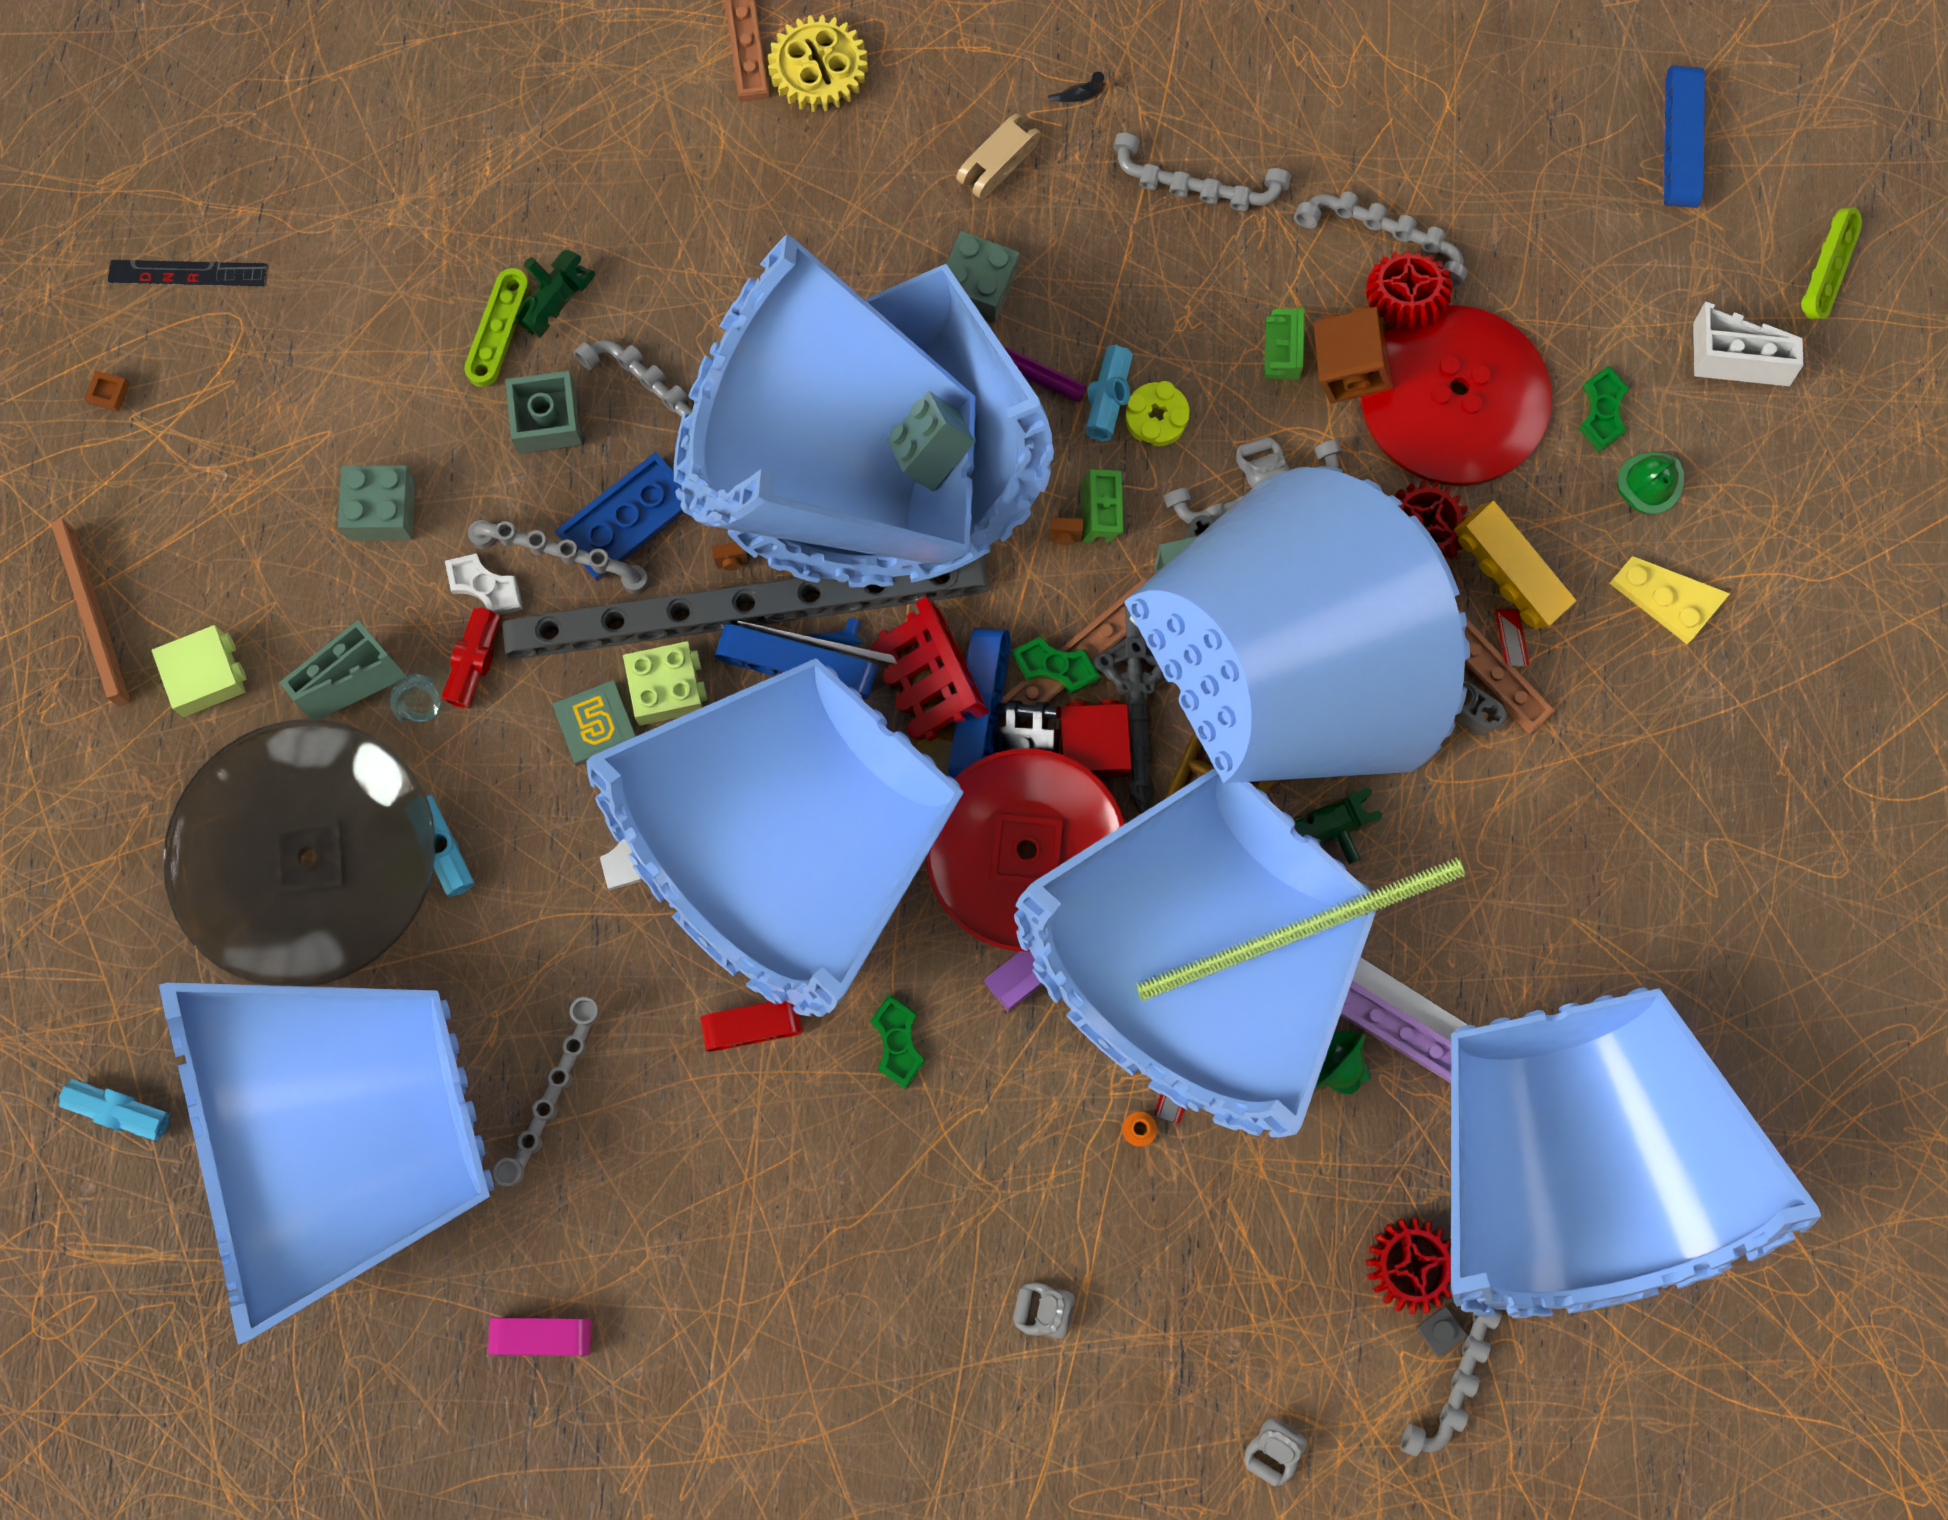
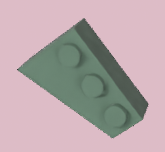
M358 619L279 683L291 699L315 722L403 680L407 676Z

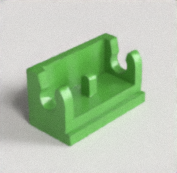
M1304 308L1273 309L1271 316H1266L1264 379L1299 380L1303 369Z
M1090 469L1082 479V542L1091 543L1097 537H1105V542L1108 543L1113 541L1118 534L1122 535L1121 471Z

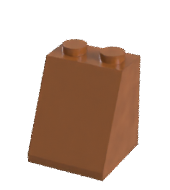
M1363 306L1354 309L1352 313L1344 315L1330 314L1324 316L1319 321L1313 322L1319 382L1331 404L1394 389L1382 320L1377 307Z

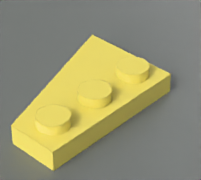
M1634 556L1628 560L1609 583L1686 644L1696 636L1730 595V593Z

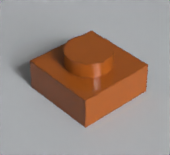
M95 371L84 400L89 405L119 412L130 383L125 378Z
M1050 518L1049 540H1055L1056 543L1061 545H1072L1075 542H1081L1083 519Z
M736 542L712 546L717 569L723 568L726 571H732L741 568L743 564L749 563L748 553Z

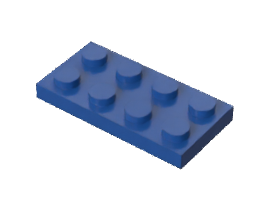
M654 452L555 530V533L561 541L566 539L572 540L580 550L591 552L594 549H603L609 558L623 562L684 514L680 507L682 501L677 499L675 493L678 488L682 489V487L674 482V471L657 452ZM582 564L597 582L609 573L607 571L606 573L599 574L591 566Z

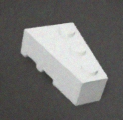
M1705 301L1693 323L1694 376L1790 386L1803 367V342L1801 337L1764 323L1761 327L1744 321L1743 315L1735 312L1732 316L1713 309L1715 305Z

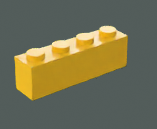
M1494 500L1480 505L1453 530L1459 537V544L1476 557L1482 572L1496 581L1500 586L1499 590L1502 596L1516 605L1521 612L1522 620L1527 625L1535 629L1548 627L1577 601Z

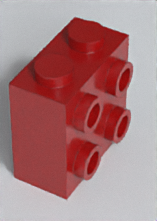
M1104 700L1099 702V705L1086 706V702L1073 701L1061 707V717L1059 719L1061 755L1080 763L1098 778L1129 777L1131 756L1127 704H1119L1117 700Z

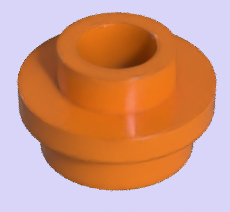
M1134 1112L1125 1119L1122 1131L1128 1143L1133 1146L1143 1147L1155 1139L1157 1125L1153 1117L1148 1113ZM1140 1122L1146 1126V1133L1144 1135H1137L1134 1132V1125Z

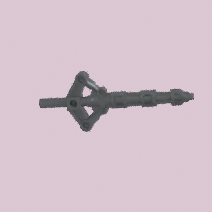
M1125 605L1127 638L1105 653L1095 657L1093 665L1097 672H1103L1109 680H1112L1117 685V692L1120 695H1126L1125 703L1128 708L1130 756L1133 781L1130 782V794L1135 800L1138 812L1144 813L1147 811L1149 799L1153 795L1152 781H1149L1148 762L1151 761L1150 740H1148L1149 712L1147 695L1154 692L1155 684L1161 681L1164 675L1145 639L1140 638L1139 628L1130 620L1131 615ZM1121 661H1128L1127 672L1119 675V671L1113 665ZM1141 661L1155 667L1151 674L1143 672Z

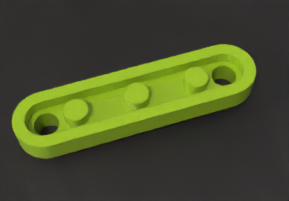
M1855 207L1839 209L1832 219L1831 229L1826 242L1822 245L1820 258L1812 272L1806 295L1803 296L1801 302L1802 311L1810 320L1826 319L1833 307L1861 232L1862 218L1860 211Z
M509 268L498 275L465 362V374L469 381L477 387L490 386L498 378L518 323L515 320V316L529 294L530 285L528 279L519 269ZM513 285L519 286L516 291L509 290ZM482 369H487V370H488V372H487L485 375H483V376H479V375H478V373H479L480 370H482Z

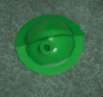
M1659 452L1642 453L1628 459L1619 469L1616 483L1618 492L1634 510L1643 514H1661L1671 509L1680 499L1684 487V471L1680 460L1667 453Z
M1349 1031L1334 1032L1315 1086L1316 1088L1320 1089L1327 1085L1339 1094H1354L1359 1090L1362 1082H1366L1371 1078L1361 1050L1366 1038L1362 1031L1357 1033Z

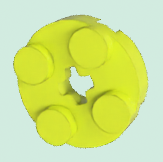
M1171 382L1148 383L1136 389L1130 396L1125 415L1126 426L1132 436L1140 442L1143 440L1147 443H1152V446H1166L1177 441L1182 436L1189 420V405L1185 396ZM1153 408L1164 411L1163 420L1159 421L1157 417L1151 418L1149 416Z

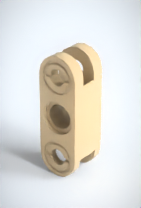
M1018 113L1011 115L964 162L957 173V181L963 186H967L986 170L979 177L972 191L979 199L986 198L1034 150L1041 139L1042 134L1037 128H1033L1027 133L1020 128L1023 117Z

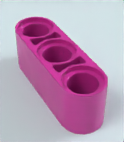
M490 1318L488 1354L589 1356L592 1319Z

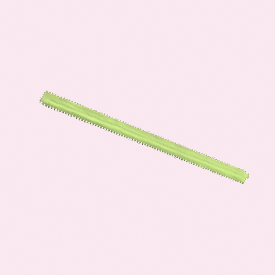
M1455 858V862L1451 859V864L1447 861V866L1443 863V867L1439 864V869L1434 866L1435 870H1433L1431 867V872L1426 869V874L1424 871H1422V875L1418 872V877L1414 874V878L1409 876L1410 880L1405 877L1406 882L1401 879L1402 883L1397 881L1398 885L1393 882V887L1389 884V888L1385 885V890L1381 887V891H1379L1377 888V893L1372 890L1373 895L1368 892L1369 896H1367L1365 893V898L1360 895L1361 899L1356 897L1357 901L1352 898V903L1350 900H1348V904L1344 901V906L1340 903V907L1336 905V909L1331 906L1332 911L1327 908L1328 912L1324 909V914L1319 911L1320 915L1316 912V917L1311 914L1312 918L1307 916L1308 920L1303 917L1304 922L1299 919L1300 923L1295 921L1296 925L1291 922L1292 926L1287 924L1288 928L1283 925V930L1281 927H1279L1280 931L1275 928V933L1273 930H1271L1272 934L1267 932L1268 936L1263 933L1264 937L1262 938L1259 935L1260 939L1255 936L1256 940L1254 941L1251 938L1252 942L1247 939L1248 943L1246 944L1243 941L1244 945L1239 943L1240 947L1235 944L1236 948L1231 946L1232 950L1227 947V952L1225 949H1223L1224 953L1219 950L1220 954L1218 955L1215 952L1216 956L1211 953L1212 958L1207 955L1208 959L1204 956V961L1199 958L1200 962L1196 959V964L1191 961L1192 965L1188 962V967L1183 964L1184 968L1180 966V970L1176 967V972L1173 969V973L1168 970L1169 974L1167 975L1164 972L1165 976L1160 973L1161 977L1159 978L1156 975L1157 979L1152 977L1153 981L1148 978L1149 982L1144 980L1145 984L1140 981L1141 985H1139L1137 982L1139 997L1141 1000L1146 1001V998H1154V995H1161L1166 990L1169 992L1174 987L1177 989L1182 984L1184 986L1186 983L1189 984L1190 981L1192 983L1193 980L1197 981L1198 978L1199 980L1201 977L1205 978V975H1213V972L1217 973L1221 969H1228L1229 966H1236L1241 961H1248L1249 958H1256L1257 955L1260 956L1261 954L1264 955L1265 952H1272L1277 947H1284L1285 944H1292L1293 941H1300L1301 938H1308L1309 935L1313 936V933L1317 934L1321 930L1325 931L1329 927L1333 928L1334 925L1336 927L1337 924L1341 925L1342 922H1349V919L1353 920L1354 917H1361L1362 914H1369L1370 911H1377L1378 908L1382 909L1386 905L1390 906V903L1394 904V901H1402L1403 898H1410L1411 895L1415 896L1416 893L1417 895L1419 892L1423 893V890L1427 891V888L1431 890L1436 885L1439 887L1440 884L1444 885V882L1448 883V880L1451 882L1452 879L1456 880V877H1464L1465 870L1462 862Z

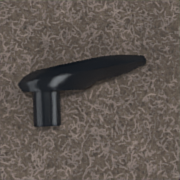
M1098 71L1094 72L1090 82L1073 85L1063 92L1048 95L1050 101L1075 102L1091 98L1099 94L1105 85L1103 83L1104 75Z

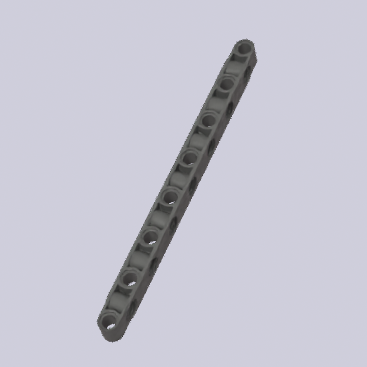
M983 555L967 565L945 573L944 575L949 578V581L945 584H937L933 581V578L911 583L910 575L892 577L894 585L885 586L884 590L880 593H872L868 590L872 584L865 587H849L848 581L838 582L837 580L820 577V581L816 583L796 578L510 619L502 623L505 656L511 659H522L723 631L725 624L740 626L738 621L755 625H766L915 604V602L925 596L932 601L977 595L990 589L986 558ZM815 592L820 595L819 599L815 602L804 601V597L808 593ZM749 601L755 604L754 608L748 612L739 610L740 605L744 602ZM679 611L690 612L688 618L683 621L674 619ZM613 621H624V624L620 629H609V626ZM548 630H559L555 638L544 639V635Z

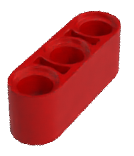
M787 1001L777 1005L767 1002L703 1015L700 1017L705 1051L726 1050L800 1035L803 1033L801 1016L793 1010L795 1005Z

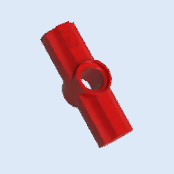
M481 607L473 609L463 639L457 641L451 655L452 669L441 697L444 702L458 708L470 709L481 677L486 676L491 667L493 659L492 646L503 619L501 615Z

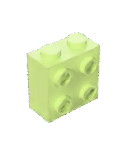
M215 625L151 650L171 707L182 717L189 716L246 693L243 681L246 680L245 672L239 662L235 663L232 652L236 651L234 642L229 633L224 634Z
M688 641L623 655L634 716L639 726L682 717L703 708L702 702L708 701L704 681L698 682L696 674L697 670H702L698 650L692 651Z

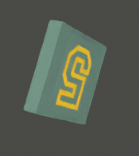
M614 680L552 704L576 766L585 763L591 756L636 737Z

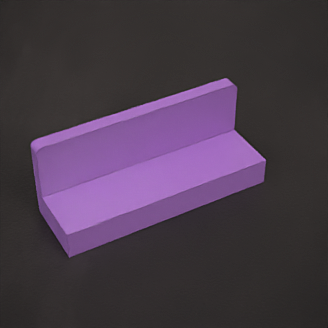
M1018 952L984 980V983L1008 1013L1043 986L1032 971L1035 968L1033 966L1035 959L1031 952Z

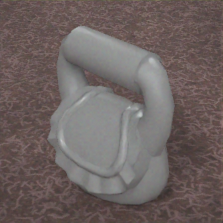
M1264 437L1240 445L1236 451V462L1246 474L1251 488H1254L1267 478L1290 470L1285 462L1281 446L1273 438ZM1273 449V454H1268L1255 460L1252 459L1250 462L1244 459V457Z
M1040 1282L1025 1284L1019 1288L1013 1316L1015 1326L1028 1335H1047L1054 1339H1063L1070 1330L1075 1297L1069 1291L1053 1289L1047 1284ZM1036 1291L1041 1294L1038 1313L1035 1318L1036 1322L1034 1325H1026L1032 1293Z
M1273 1417L1269 1418L1262 1425L1259 1435L1246 1448L1244 1458L1246 1469L1274 1487L1282 1486L1293 1477L1297 1469L1298 1460L1307 1449L1308 1441L1300 1432L1283 1421ZM1258 1450L1263 1451V1454H1268L1285 1466L1283 1475L1256 1459L1253 1455Z

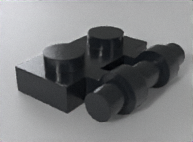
M1010 700L1008 703L997 704L996 714L997 716H1006V726H994L993 754L1022 748L1041 749L1059 754L1060 729H1048V720L1060 719V706H1050L1048 702H1036L1035 705L1023 704L1020 700ZM1022 717L1033 718V728L1021 727Z

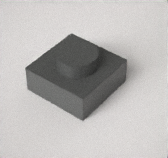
M1446 1306L1441 1307L1416 1326L1418 1332L1437 1357H1440L1467 1337Z

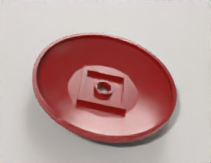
M1448 305L1444 315L1438 316L1435 324L1427 321L1424 329L1418 324H1415L1412 330L1409 329L1408 325H1402L1397 329L1395 323L1384 333L1394 389L1361 396L1360 403L1363 417L1371 436L1380 449L1395 464L1405 471L1430 482L1438 481L1439 484L1451 486H1469L1489 482L1506 475L1521 465L1532 454L1541 441L1549 423L1552 409V388L1543 359L1532 342L1519 329L1505 319L1485 310L1469 306ZM1456 382L1462 383L1467 388V393L1464 395L1455 394L1451 389V384Z
M1022 748L997 752L984 757L967 767L954 778L964 793L925 860L932 889L943 909L958 926L976 939L991 946L1011 951L1031 952L1030 949L1027 951L1021 949L1016 933L1019 927L1014 921V914L1019 910L1016 904L1021 894L1031 883L1125 825L1112 794L1100 779L1086 767L1073 759L1055 752ZM1023 840H1030L1036 845V854L1030 860H1023L1017 854V846Z

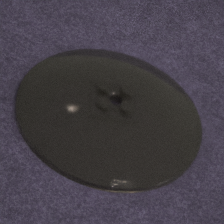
M301 719L270 724L237 738L218 751L197 771L179 798L169 822L163 851L164 882L169 904L178 924L195 948L215 965L239 978L268 986L311 987L330 983L351 975L378 959L392 947L414 920L424 901L434 870L436 834L433 816L428 799L413 771L401 757L374 736L358 728L327 720ZM315 849L317 853L316 861L310 866H303L301 862L303 853L306 850Z

